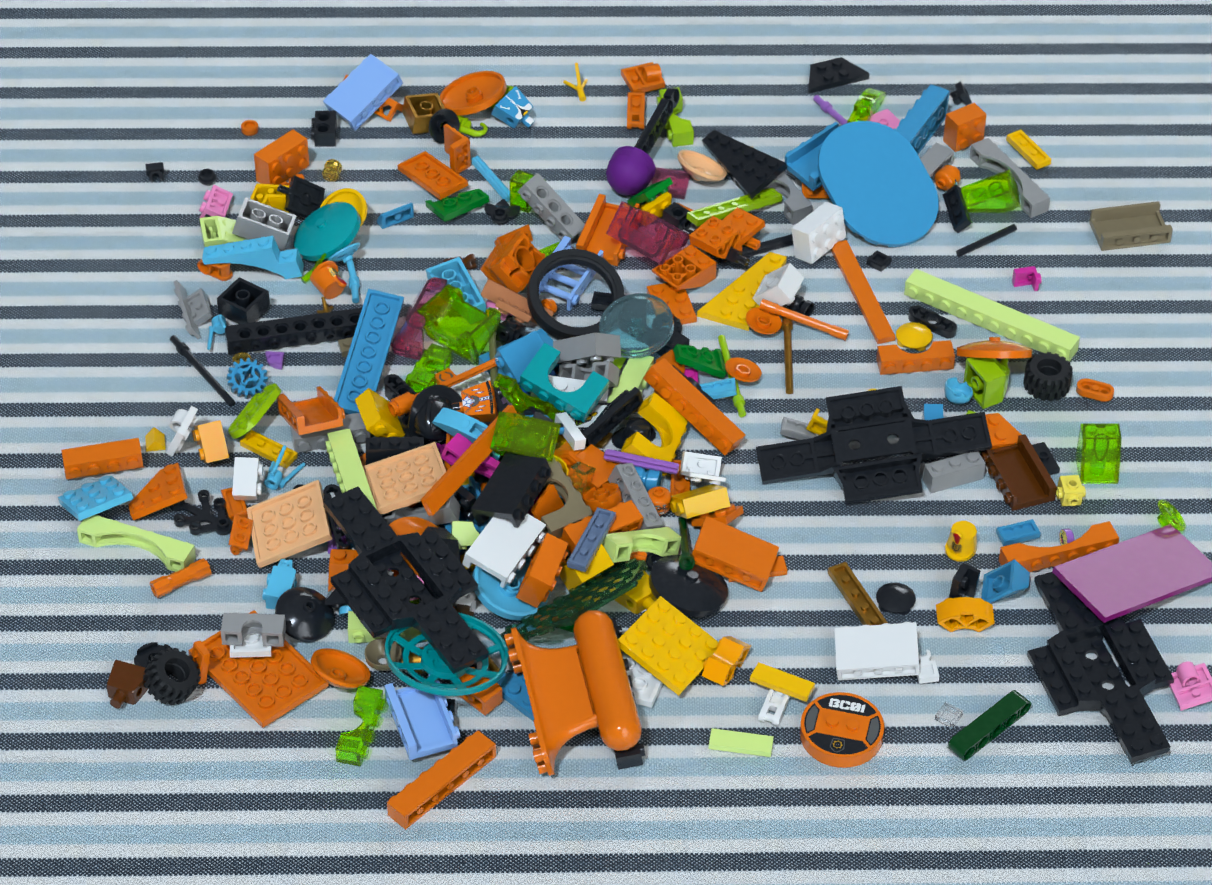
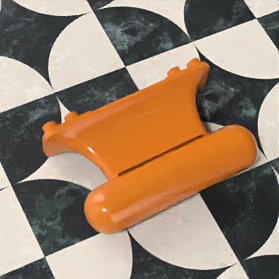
M588 610L581 614L574 623L576 645L550 649L534 646L521 636L516 627L511 628L512 633L504 634L515 674L523 672L536 729V732L528 735L533 747V755L539 774L548 772L549 776L554 775L555 759L561 747L574 736L598 727L604 744L615 751L628 750L638 743L642 732L641 722L614 624L605 612Z

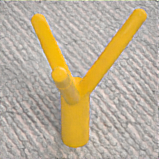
M576 62L575 71L578 85L575 86L566 80L563 83L577 90L579 100L583 102L586 100L584 87L588 79H585L581 85L579 67Z

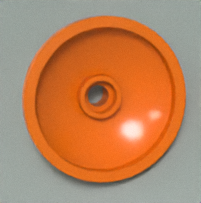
M324 648L315 651L311 657V665L317 675L335 687L359 688L366 685L370 679L368 667L361 660L344 651Z

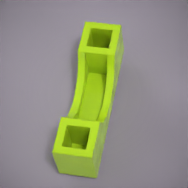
M677 87L680 93L679 101L673 109L664 129H667V138L671 140L673 147L693 145L694 130L691 121L676 116V114L682 112L683 97L680 88ZM667 89L659 90V97H656L657 106L660 100L664 98L663 95Z

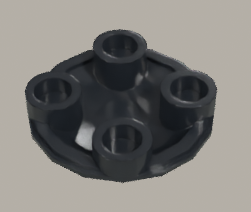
M891 582L884 584L878 589L876 601L878 602L879 610L883 612L889 611L906 615L914 606L916 596L907 585Z

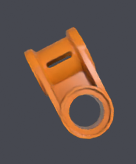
M202 259L197 263L198 269L203 274L210 275L221 281H227L233 277V272L230 270L231 263L204 265Z

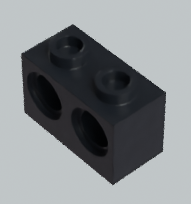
M315 111V118L311 120L312 128H314L311 129V140H314L315 147L336 146V111Z

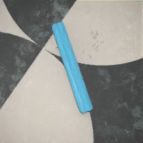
M480 156L473 157L472 164L497 193L507 202L512 200L513 194Z

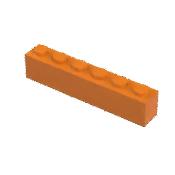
M665 358L652 365L643 379L725 456L737 448L746 436Z
M480 731L469 735L459 746L452 748L444 758L437 760L430 769L422 772L415 781L407 784L397 795L392 796L387 802L388 816L406 830L496 757V744Z

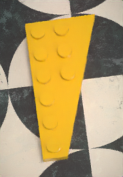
M769 252L697 311V317L749 331L750 327L746 323V314L750 309L759 307L752 299L764 276L784 266L787 257Z

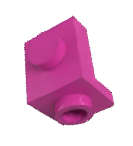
M1035 266L1013 270L1012 284L1014 287L1032 285L1034 291H1038L1042 279Z

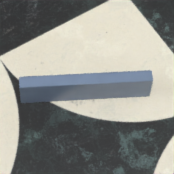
M597 507L569 557L567 567L583 572L587 571L616 519V512Z

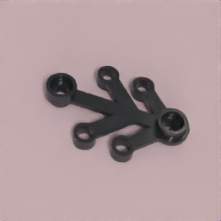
M208 490L198 492V499L201 502L202 510L184 500L169 506L174 512L185 510L195 515L185 517L183 514H177L174 516L175 526L183 527L190 524L189 530L192 535L216 531L217 534L225 536L231 532L233 522L225 516V500L223 498H216L213 501L218 518L211 515L209 505L210 493ZM201 522H208V523H210V524L201 525L200 523H201Z

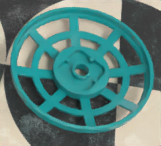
M459 613L471 630L474 628L493 641L495 645L486 649L489 651V655L499 651L501 655L499 672L487 671L489 659L486 658L482 660L481 670L470 668L469 666L453 674L431 644L425 646L423 650L415 646L427 640L423 634L414 637L409 642L399 636L410 627L390 630L386 638L384 652L389 668L400 680L409 686L436 695L462 696L478 693L498 682L507 668L508 648L504 639L493 627L473 616ZM394 641L404 647L402 654L403 663L392 662L390 651ZM410 651L421 657V663H409ZM399 669L407 670L408 673H410L415 679L422 683L412 680L411 678L403 674ZM424 669L430 676L425 679L414 670ZM464 674H470L475 676L471 680L463 683L459 679V677L463 676ZM482 677L492 678L483 684L467 688V686L481 680ZM438 678L450 679L453 684H440L435 682Z

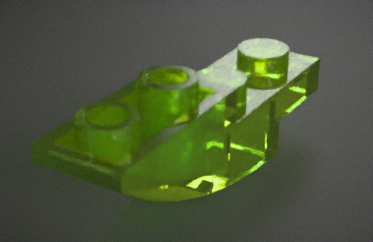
M872 88L866 89L854 104L853 112L847 123L869 121L871 116L879 109L886 96V92Z

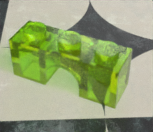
M432 343L423 352L420 361L415 363L413 371L407 375L405 382L416 393L421 392L426 387L436 385L435 373L451 366L452 350Z

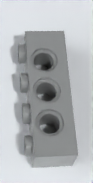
M539 173L518 190L522 199L533 208L534 212L545 221L546 225L556 233L560 240L564 236L570 237L572 240L583 230L585 226L583 221Z
M633 463L615 465L608 481L609 483H617L622 493V502L625 503L632 500L644 517L641 529L639 530L661 528L664 524Z

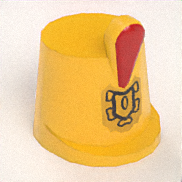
M958 521L952 525L945 545V553L954 561L964 562L971 559L977 551V529L971 522Z

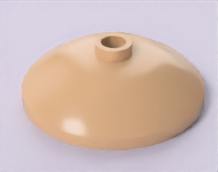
M681 150L677 155L680 165L696 181L717 182L724 180L727 175L726 170L718 162L704 154L691 150Z

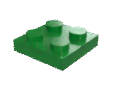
M669 177L651 184L627 200L630 207L636 203L640 204V206L646 202L649 203L655 200L658 194L661 195L669 190L668 186L673 184Z

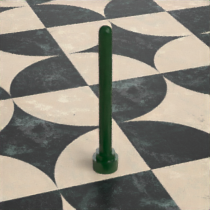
M679 517L678 524L682 554L679 556V566L683 570H690L695 565V558L689 550L686 518Z

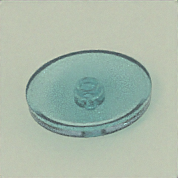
M645 293L630 294L617 299L606 308L599 323L600 333L620 335L621 357L643 358L656 353L667 344L674 330V319L669 306L662 299Z

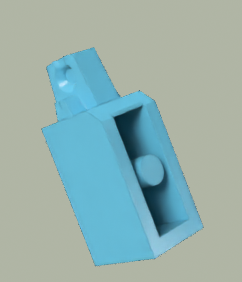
M281 559L278 566L273 565L272 572L268 573V586L263 589L262 599L265 600L267 609H275L279 597L285 591L297 587L296 570L293 568V560Z

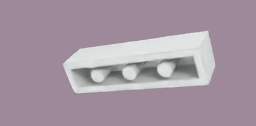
M568 413L556 414L554 424L562 423L564 425V434L562 435L574 451L585 449L586 438Z

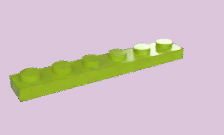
M773 188L762 190L752 200L748 195H744L687 212L686 219L696 226H701L712 216L720 220L724 219L737 207L748 212L781 202L783 195Z

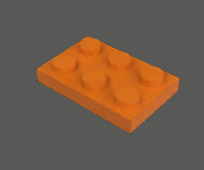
M668 283L647 286V294L656 317L667 313L674 314L675 317L680 318L681 325L697 322V316L686 289L676 290ZM664 323V328L672 326V324L667 325L666 323Z

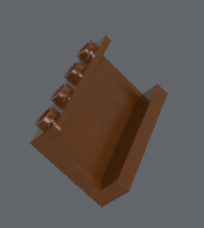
M1026 434L1018 436L1017 444L994 450H983L980 453L986 463L989 476L993 477L998 491H1001L1005 503L1010 506L1012 511L1055 500L1057 486Z

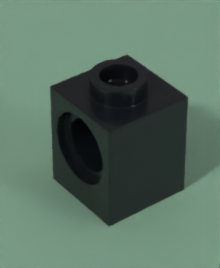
M673 202L663 210L662 224L680 233L685 228H688L691 223L686 219L687 212L690 211Z

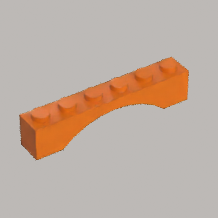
M1108 521L1092 525L1080 538L1060 546L1036 547L1016 543L1000 547L999 562L1002 566L1015 559L1027 571H1039L1119 543V536L1111 522Z

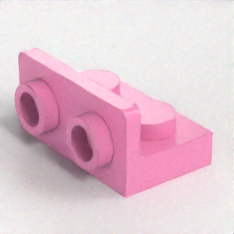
M213 185L211 190H207L203 197V200L206 201H203L200 206V218H204L206 214L225 217L233 193Z

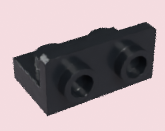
M962 563L952 579L949 598L965 597V595L974 598L981 571L973 566Z

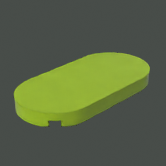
M277 384L267 385L263 389L264 392L261 394L256 393L228 429L233 439L243 436L260 421L281 393V389Z

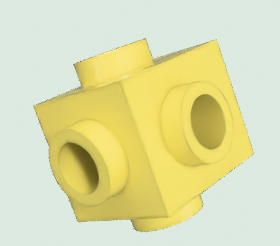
M1079 475L1060 476L1056 497L1060 499L1061 505H1081L1082 498L1086 495L1085 486L1081 484Z

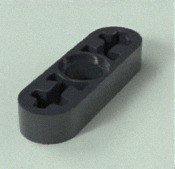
M921 306L910 307L908 314L910 322L923 324L931 332L944 338L956 336L957 324ZM929 320H934V321H936L937 323L931 324V323H929L928 321H929Z

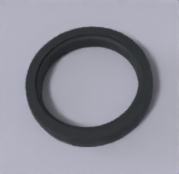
M565 249L550 254L536 266L528 282L527 303L536 323L548 334L562 340L590 333L606 334L621 315L624 304V287L617 271L601 256L581 249ZM567 264L586 266L601 275L608 284L612 295L611 310L604 319L591 326L571 327L564 325L552 318L541 303L539 285L543 277L558 266Z

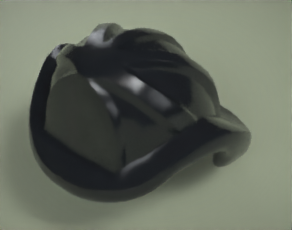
M432 385L423 389L414 399L410 409L408 428L411 436L424 437V445L432 442L441 445L446 444L447 432L434 425L432 421L443 407L452 409L451 404L462 397L454 389L445 385Z

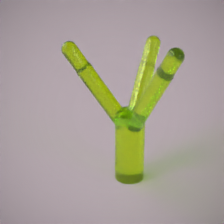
M323 253L319 261H316L314 267L301 278L304 284L310 280L314 269L323 262L326 253Z

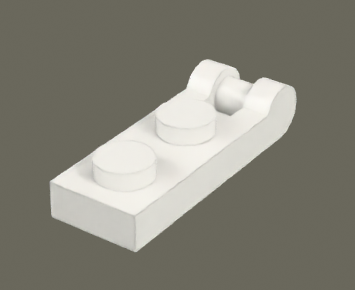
M770 689L760 711L758 721L772 722V725L779 726L791 696ZM769 710H770V711H774L775 714H771V713H768V712H769Z

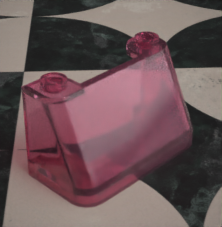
M437 277L429 279L413 300L392 339L391 350L394 354L424 361L427 355L426 349H424L423 331L426 321L434 322L435 317L442 315L443 318H446L448 314L446 279Z

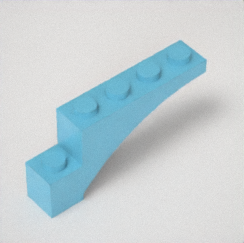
M274 236L204 247L202 256L204 265L216 263L244 264L269 270L283 276L285 279L303 276L304 263L298 249L280 251Z

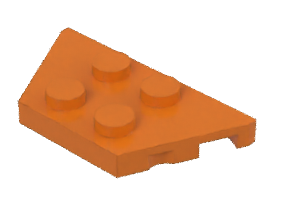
M999 413L985 414L992 449L990 450L1017 444L1018 436L1022 435Z

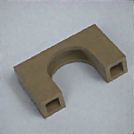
M550 456L546 459L551 468V476L542 489H546L549 484H553L558 494L564 499L565 505L559 510L542 516L541 522L546 524L544 533L561 538L565 526L570 523H577L587 516H592L593 513L591 508L584 503L581 493L574 488L570 477L566 476L563 472L561 464L553 456Z

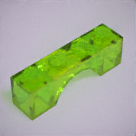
M498 373L493 385L495 389L499 387L503 396L514 406L516 411L522 413L530 406H534L549 416L553 423L555 422L556 414L565 412L556 409L548 401H543L540 398L526 394L520 389L516 379Z
M364 686L358 687L353 700L354 715L358 716L363 722L356 729L341 733L335 748L336 762L360 767L363 759H367L368 745L374 740V729L379 726L380 712L384 711L386 706V699H383V690Z

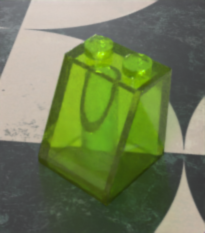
M1080 424L1075 457L1081 484H1118L1122 439L1119 424Z

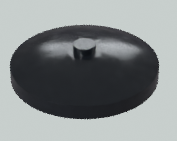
M680 555L663 557L653 565L649 575V586L657 599L660 596L663 597L684 615L691 617L710 616L717 613L723 607L728 595V588L722 575L696 564L690 570H683L679 566Z

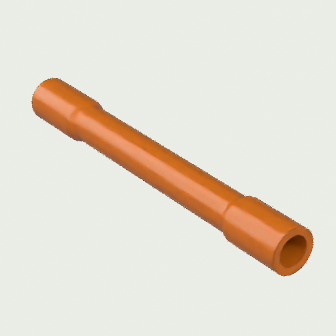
M762 299L759 306L761 310L791 319L845 341L849 334L847 329L814 319L766 299Z

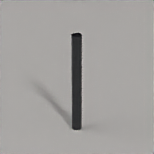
M1012 224L957 250L956 254L958 257H961L1016 231L1017 227L1015 224Z

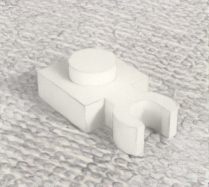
M926 650L925 657L919 655L920 675H917L919 684L939 681L936 661H930L931 652L929 650Z

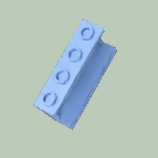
M370 54L331 94L327 95L323 102L329 111H336L356 131L403 82L398 73Z
M393 683L384 685L385 699L409 760L446 751L458 746L457 739L460 738V732L458 727L453 725V714L451 710L448 711L446 708L448 704L445 696L420 691L412 686L395 690Z

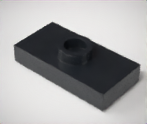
M1045 442L1033 444V448L1050 475L1059 473L1060 467Z

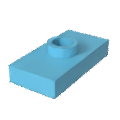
M735 377L699 384L701 389L713 399L737 395Z

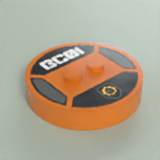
M845 692L828 693L814 699L803 711L800 724L802 745L810 756L823 764L838 768L859 766L870 761L882 746L884 734L882 715L874 704L861 696Z

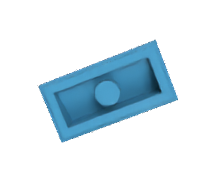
M411 202L380 214L377 219L378 225L384 229L413 218V203Z

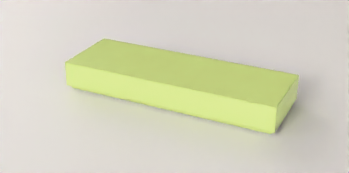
M712 728L709 749L771 757L774 736Z

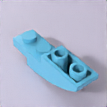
M444 407L432 421L434 425L450 435L455 436L457 433H460L472 443L488 427V425L473 417ZM503 439L490 453V456L499 460L508 448L509 442Z

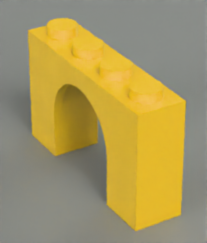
M654 392L643 400L638 414L656 428L661 437V447L654 445L637 431L625 440L621 452L672 462L676 456L675 451L681 444L680 439L687 430L686 425L688 421L674 407Z

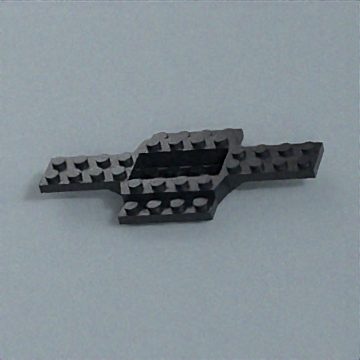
M902 386L826 397L829 417L825 433L809 439L756 447L762 485L833 474L843 490L845 504L922 493L923 488L919 474L921 460L992 449L985 412L933 420L914 419L905 403ZM890 435H896L899 440L897 443L891 444L887 438ZM852 441H858L860 447L853 450L849 447V444ZM898 454H913L909 456L841 466L843 463H849L853 461L869 460L872 458L888 457Z
M358 486L324 501L323 507L354 545L358 556L348 564L347 570L331 577V583L373 638L390 630L413 627L424 635L453 674L489 657V651L452 606L460 597L477 590L478 583L435 530L421 536L418 532L397 536ZM401 552L438 599H435L426 589L414 571L404 561ZM396 570L399 572V575L395 577L390 576L388 571ZM413 597L419 598L421 602L419 604L410 603L409 600Z
M1053 572L1035 576L1034 582L1058 625L1059 633L1048 639L1046 646L1028 650L1027 657L1058 716L1076 711L1102 712L1110 722L1131 763L1170 752L1171 746L1143 696L1154 689L1174 683V678L1141 619L1124 623L1123 619H1112L1102 622ZM1103 636L1130 684L1129 687L1103 642ZM1095 653L1098 657L1091 660L1086 657V654ZM1104 683H1111L1114 688L1107 690L1102 685Z

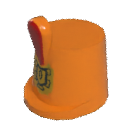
M334 261L322 262L314 269L310 276L311 283L327 299L337 297L347 286V283L339 276L338 266Z

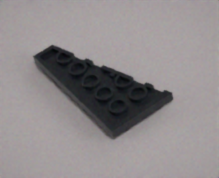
M713 130L702 139L706 149L716 157L719 164L723 165L726 172L741 186V189L748 194L751 200L787 169L785 162L718 131Z

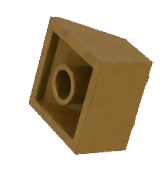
M438 93L408 95L404 97L402 113L412 134L429 132L431 117L437 111L445 108Z

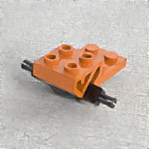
M737 207L723 220L712 216L694 231L685 228L683 234L689 237L690 244L704 250L708 255L727 259L736 264L740 262L747 266L749 264L747 262H750V260L742 256V245L765 227V221Z

